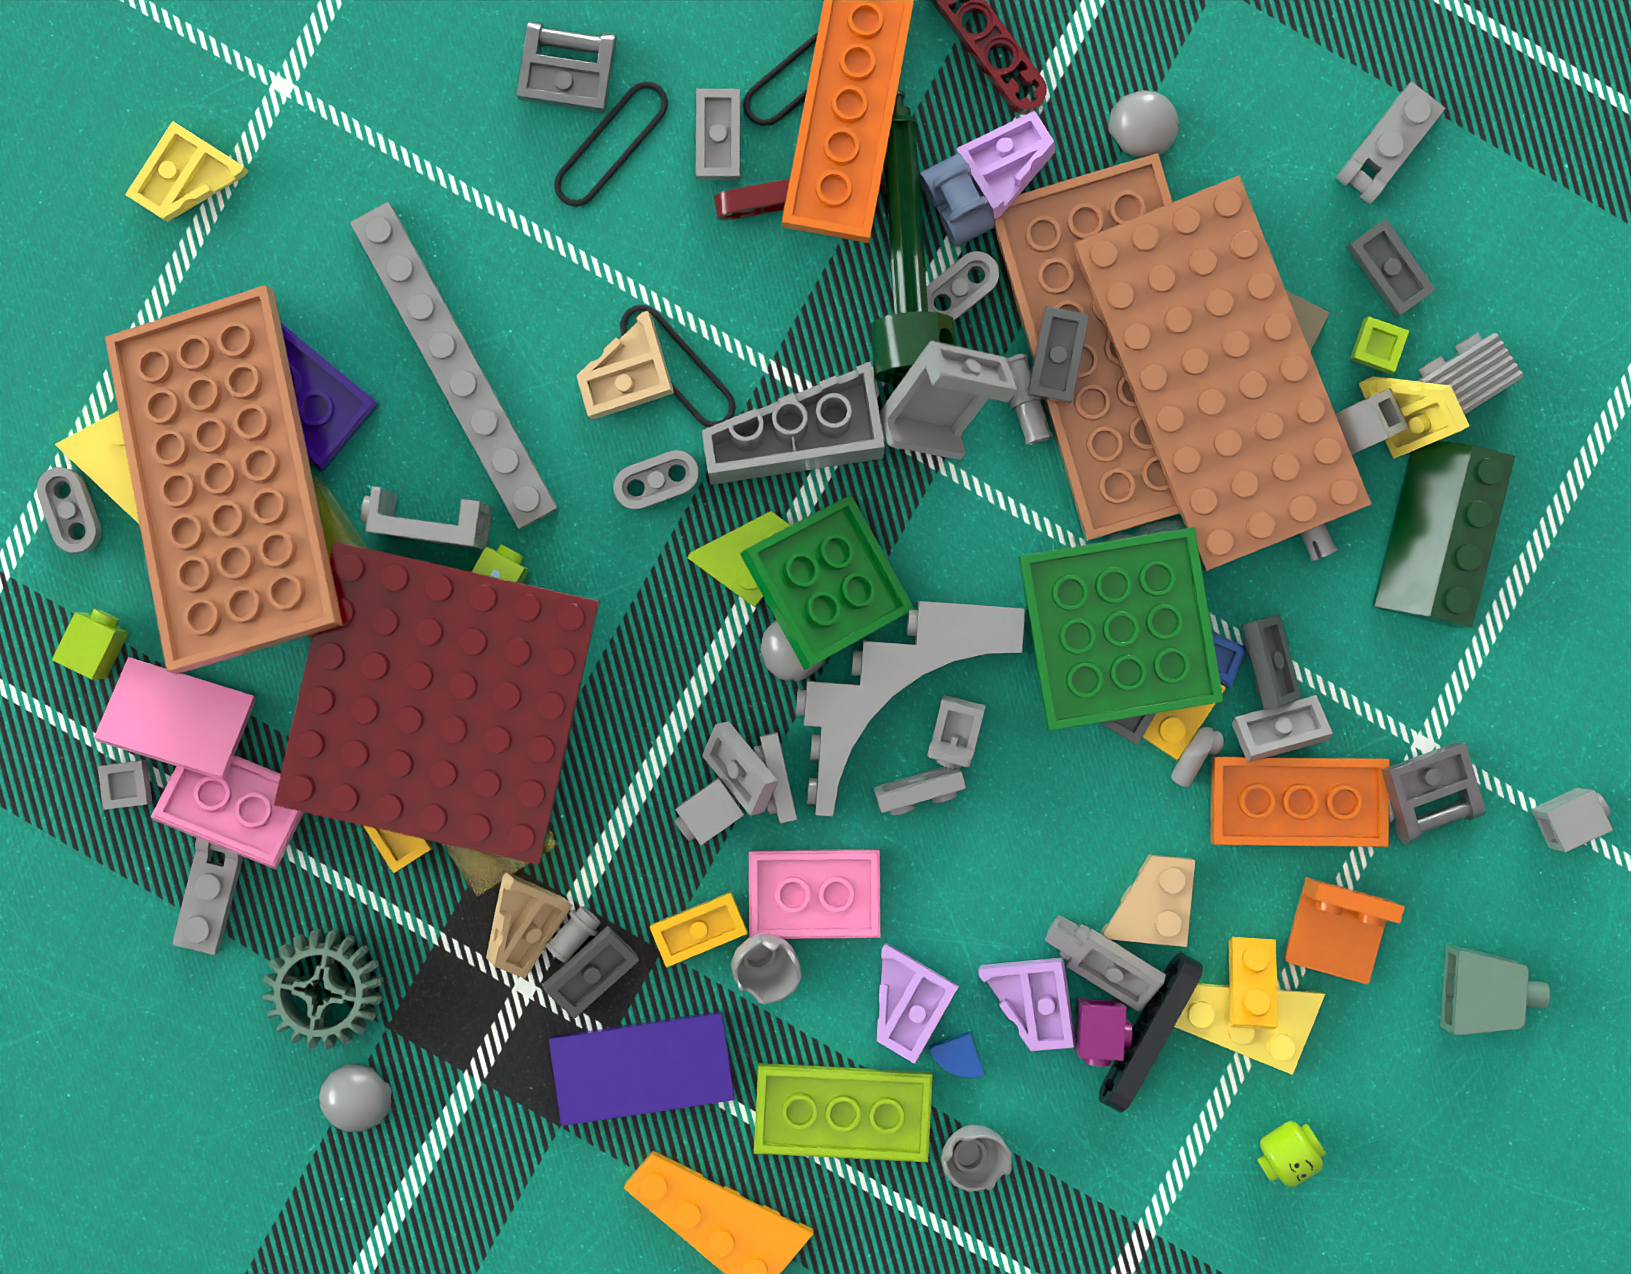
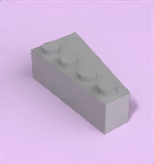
M871 361L857 366L855 370L836 377L835 375L823 380L817 386L797 394L791 393L779 398L777 402L761 409L750 410L702 430L711 485L883 459L885 445Z

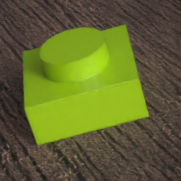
M1368 316L1363 319L1349 360L1392 374L1396 371L1409 330Z

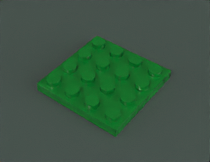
M1195 527L1018 557L1047 731L1224 702Z

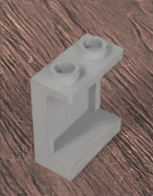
M930 341L879 412L888 445L899 449L961 460L966 454L961 438L962 432L986 401L990 398L1009 402L1017 391L1006 357Z
M372 487L371 496H365L363 499L361 521L367 523V532L387 537L484 550L488 546L493 507L480 501L461 500L458 526L395 517L398 494L383 488Z

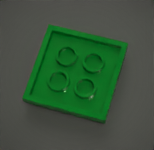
M852 495L804 518L740 553L804 670L907 614L909 610L915 609Z

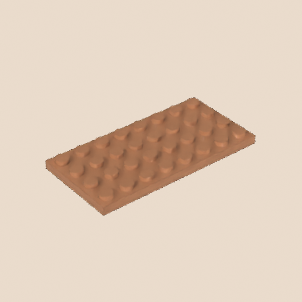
M1158 153L1019 194L1000 217L994 219L995 233L1033 362L1045 306L1089 314L1072 403L1044 399L1086 541L1180 513L1073 248V244L1077 241L1173 203Z
M1240 176L1231 178L1073 244L1074 251L1186 528L1195 527L1203 571H1208L1371 505Z
M264 285L106 336L105 340L167 672L179 674L341 626L342 621L274 290Z

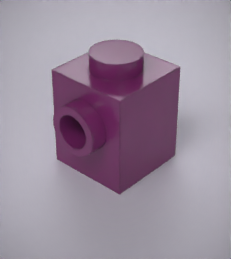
M1076 998L1074 1029L1076 1044L1073 1050L1077 1056L1085 1058L1084 1063L1087 1065L1101 1067L1110 1066L1111 1060L1123 1061L1124 1048H1130L1132 1043V1024L1126 1021V1007L1120 1000Z

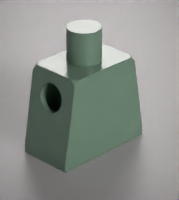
M1445 945L1440 1027L1454 1035L1521 1029L1526 1021V1007L1544 1009L1548 1007L1550 1002L1549 986L1546 982L1528 981V966L1515 960L1454 945Z

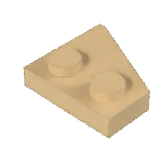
M648 311L642 312L636 318L638 322L620 339L616 337L604 348L603 354L599 359L591 361L576 375L587 415L591 420L674 394L652 315Z
M1149 854L1138 871V877L1133 885L1129 886L1120 900L1121 904L1109 923L1104 925L1101 934L1110 940L1187 947L1195 860L1192 858Z
M505 872L501 881L486 959L494 967L525 979L573 905L560 895Z

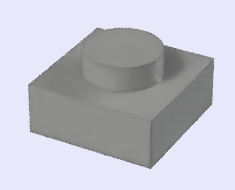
M147 760L98 766L103 810L152 803Z

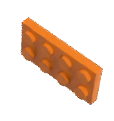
M1211 756L1210 843L1213 845L1388 847L1389 794L1381 769L1389 767V759L1267 757L1248 763L1246 757Z

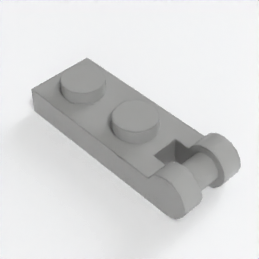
M1411 81L1339 171L1335 179L1344 186L1348 183L1361 192L1359 197L1370 205L1446 108ZM1364 163L1377 172L1373 178L1361 170Z
M196 838V851L172 945L216 955L220 952L243 856ZM213 851L225 853L224 864L211 861Z

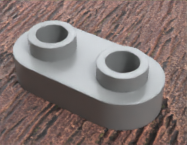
M979 251L964 255L927 286L928 312H939L953 317V322L956 321L994 289L999 278V269L996 261L990 255ZM973 269L981 271L983 281L977 284L972 283L968 279V272ZM937 297H945L950 302V308L946 311H940L935 307L934 300Z
M679 450L669 451L622 469L614 480V494L624 507L631 510H642L690 492L698 482L699 468L694 458L688 453ZM674 466H682L686 471L685 478L679 482L671 480L669 476L670 470ZM633 481L644 483L645 490L642 495L637 497L630 495L629 485Z
M62 467L51 468L44 472L37 483V495L54 542L66 552L86 553L91 551L99 543L102 530L84 479L76 471ZM64 483H68L71 492L68 497L63 499L60 496L59 490ZM82 524L85 527V535L78 540L74 535V529L77 525Z

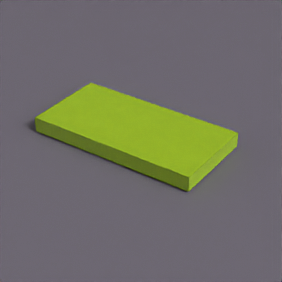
M758 1063L754 1154L928 1162L932 1072Z

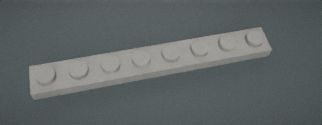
M386 202L351 221L352 228L518 529L521 530L558 510L559 508L392 205Z

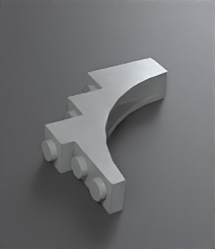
M918 601L916 610H909L907 619V636H914V645L862 641L861 650L853 649L851 670L852 676H859V684L807 681L806 690L798 689L796 715L804 716V726L821 727L820 735L812 734L810 760L818 761L817 778H809L807 804H815V815L833 816L838 784L853 746L869 721L896 693L920 676L953 661L984 654L1022 653L1025 609Z

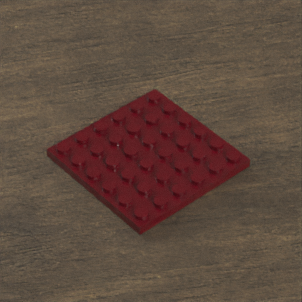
M334 541L329 563L342 625L312 635L274 806L539 865L544 851L600 601Z

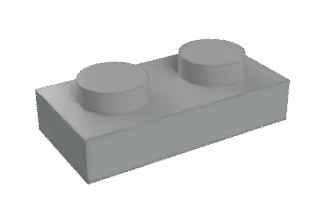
M696 88L697 180H740V89Z
M1316 695L1296 700L1280 707L1263 709L1237 716L1232 722L1233 729L1248 763L1329 741L1333 735Z
M729 721L715 724L702 757L750 816L763 813L778 780Z
M778 732L761 735L762 745L755 746L754 751L778 780L767 805L769 815L777 813L780 823L797 820Z
M941 767L873 787L881 813L890 811L891 815H900L915 809V803L929 799H932L933 803L951 800L957 796V791L966 789L960 768Z

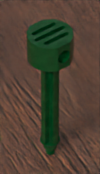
M897 90L884 160L894 314L876 319L871 323L874 379L888 384H900L930 341L955 346L953 317L939 312H928L916 128L918 124L911 117L910 108L904 106L903 99L905 98V93Z

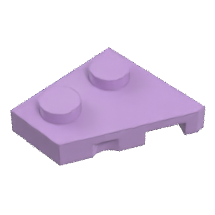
M1033 111L956 148L957 153L962 155L965 162H968L976 189L986 198L990 212L994 219H996L1005 212L1055 153V144L1036 112Z
M886 943L882 948L881 955L882 975L879 990L880 1010L877 1025V1042L915 1064L959 986Z
M1063 957L987 964L979 967L980 978L983 982L987 981L1000 1000L999 1006L1008 1019L1017 1025L1019 1035L1030 1051L1074 1048L1076 1039Z

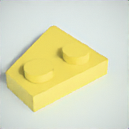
M172 121L125 195L169 222L245 177L249 170Z
M1377 376L1358 383L1365 399L1390 388L1409 428L1385 439L1393 459L1469 427L1454 391L1449 385Z

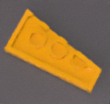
M655 1151L649 1154L624 1185V1189L724 1274H780L813 1235L812 1228L800 1222L797 1224L781 1216L780 1212L765 1205L762 1207L740 1196L739 1192L727 1186L722 1187L703 1178L702 1174Z

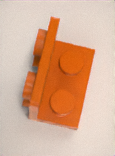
M1306 877L1285 950L1284 960L1291 964L1367 984L1371 978L1386 920L1400 924L1405 906L1388 899Z

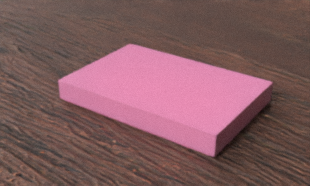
M128 657L94 738L97 742L225 780L255 705L256 698L253 695L182 673H169L166 668Z
M234 755L225 780L176 766L151 818L154 821L276 870L304 812L274 806L281 776L280 773Z
M749 850V937L760 933L764 935L770 933L782 939L880 938V850Z

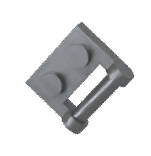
M529 21L517 89L518 99L605 113L612 64L616 52V34L603 32L602 36L544 28L543 23ZM541 46H549L598 54L597 63L539 55Z
M1455 742L1381 769L1396 818L1394 824L1395 832L1399 840L1405 845L1419 840L1423 833L1463 818L1473 820L1483 816L1485 813L1483 799L1465 742ZM1459 791L1460 797L1458 802L1416 817L1415 807Z

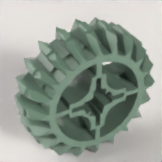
M316 929L310 933L309 940L303 934H299L293 938L294 947L289 944L281 946L279 952L283 959L275 957L268 963L269 967L277 974H267L263 977L262 981L267 986L274 988V990L263 994L262 1000L265 1002H275L276 1005L267 1012V1017L271 1019L280 1015L283 1019V1022L277 1027V1032L283 1033L291 1027L294 1030L291 1042L295 1044L304 1035H307V1046L310 1049L318 1046L321 1038L326 1049H332L336 1045L337 1038L345 1045L353 1040L352 1031L359 1035L365 1032L367 1026L364 1020L372 1021L378 1014L369 1004H379L383 1000V995L372 991L371 988H376L384 982L383 977H371L369 973L379 966L378 961L371 960L366 964L362 959L368 953L369 948L364 945L356 952L351 948L355 943V937L352 935L347 936L339 944V931L334 929L329 931L326 940H324L321 930ZM312 955H322L321 963L316 966L314 975L304 974L300 978L293 976L296 966L303 958ZM339 962L349 970L354 983L344 981L340 977L338 972ZM322 980L325 981L324 988L331 990V993L325 998L322 997V990L315 987ZM293 995L301 997L306 1002L308 1007L307 1015L298 1008ZM354 1002V1006L346 1018L336 1022H324L325 1015L330 1012L332 1003Z

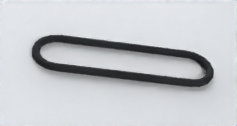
M818 32L753 85L746 93L743 102L744 111L752 122L762 126L772 125L782 119L806 98L807 89L770 119L758 118L750 109V100L754 93L814 44L817 40Z
M644 81L630 88L559 170L555 177L554 188L556 195L562 202L569 206H581L592 200L663 118L667 111L668 99L666 93L659 85ZM644 88L656 91L662 101L658 114L584 198L573 200L566 197L561 190V180L565 173L637 91Z
M642 304L629 308L621 318L620 330L622 336L627 333L626 324L633 313L648 311L728 400L729 410L725 418L716 422L708 421L701 416L672 383L674 395L695 419L705 427H711L733 418L736 407L735 400L729 390L667 321L651 306Z

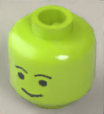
M1287 1121L1263 1136L1260 1140V1148L1264 1155L1257 1160L1271 1182L1279 1178L1285 1186L1293 1188L1323 1169L1321 1157L1326 1155V1152L1307 1123L1300 1126L1295 1121Z

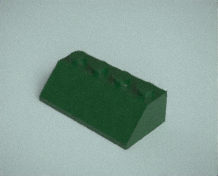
M1435 441L1411 451L1372 607L1454 628L1473 627L1515 459L1514 455L1475 445Z

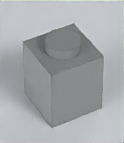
M1390 388L1335 414L1351 455L1409 428Z
M718 777L675 809L680 815L675 819V823L688 841L696 838L700 845H703L745 814V810Z
M1577 787L1531 809L1548 847L1566 853L1613 830L1608 820V817L1611 815L1609 806L1605 799L1599 793H1596L1595 790Z

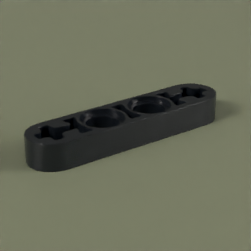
M1178 953L1171 959L1164 971V974H1166L1164 984L1145 1005L1132 1028L1131 1047L1124 1048L1123 1061H1114L1099 1091V1101L1120 1113L1130 1106L1199 983L1203 971V966L1200 962L1184 953Z

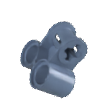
M960 153L919 173L923 187L930 201L937 208L943 227L955 247L995 228L993 216L987 205L988 202L977 191L971 174V168Z

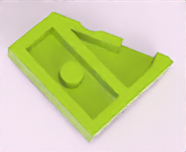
M770 511L692 551L687 558L749 604L756 607L763 595L740 553L791 525Z

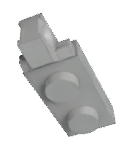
M1060 915L1049 926L1045 941L1061 950L1060 955L1067 961V968L1136 1011H1141L1164 984L1166 974L1091 928L1090 930L1089 927L1082 924L1078 927L1076 923Z

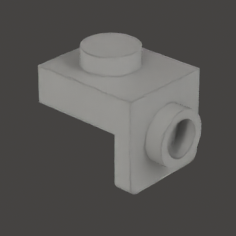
M944 695L941 700L927 756L936 759V762L944 767L954 769L961 768L962 766L970 767L975 754L986 705Z

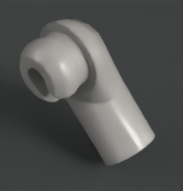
M1211 727L1198 729L1171 774L1172 780L1180 786L1190 787L1208 753L1217 754L1223 748V735L1219 731H1213Z

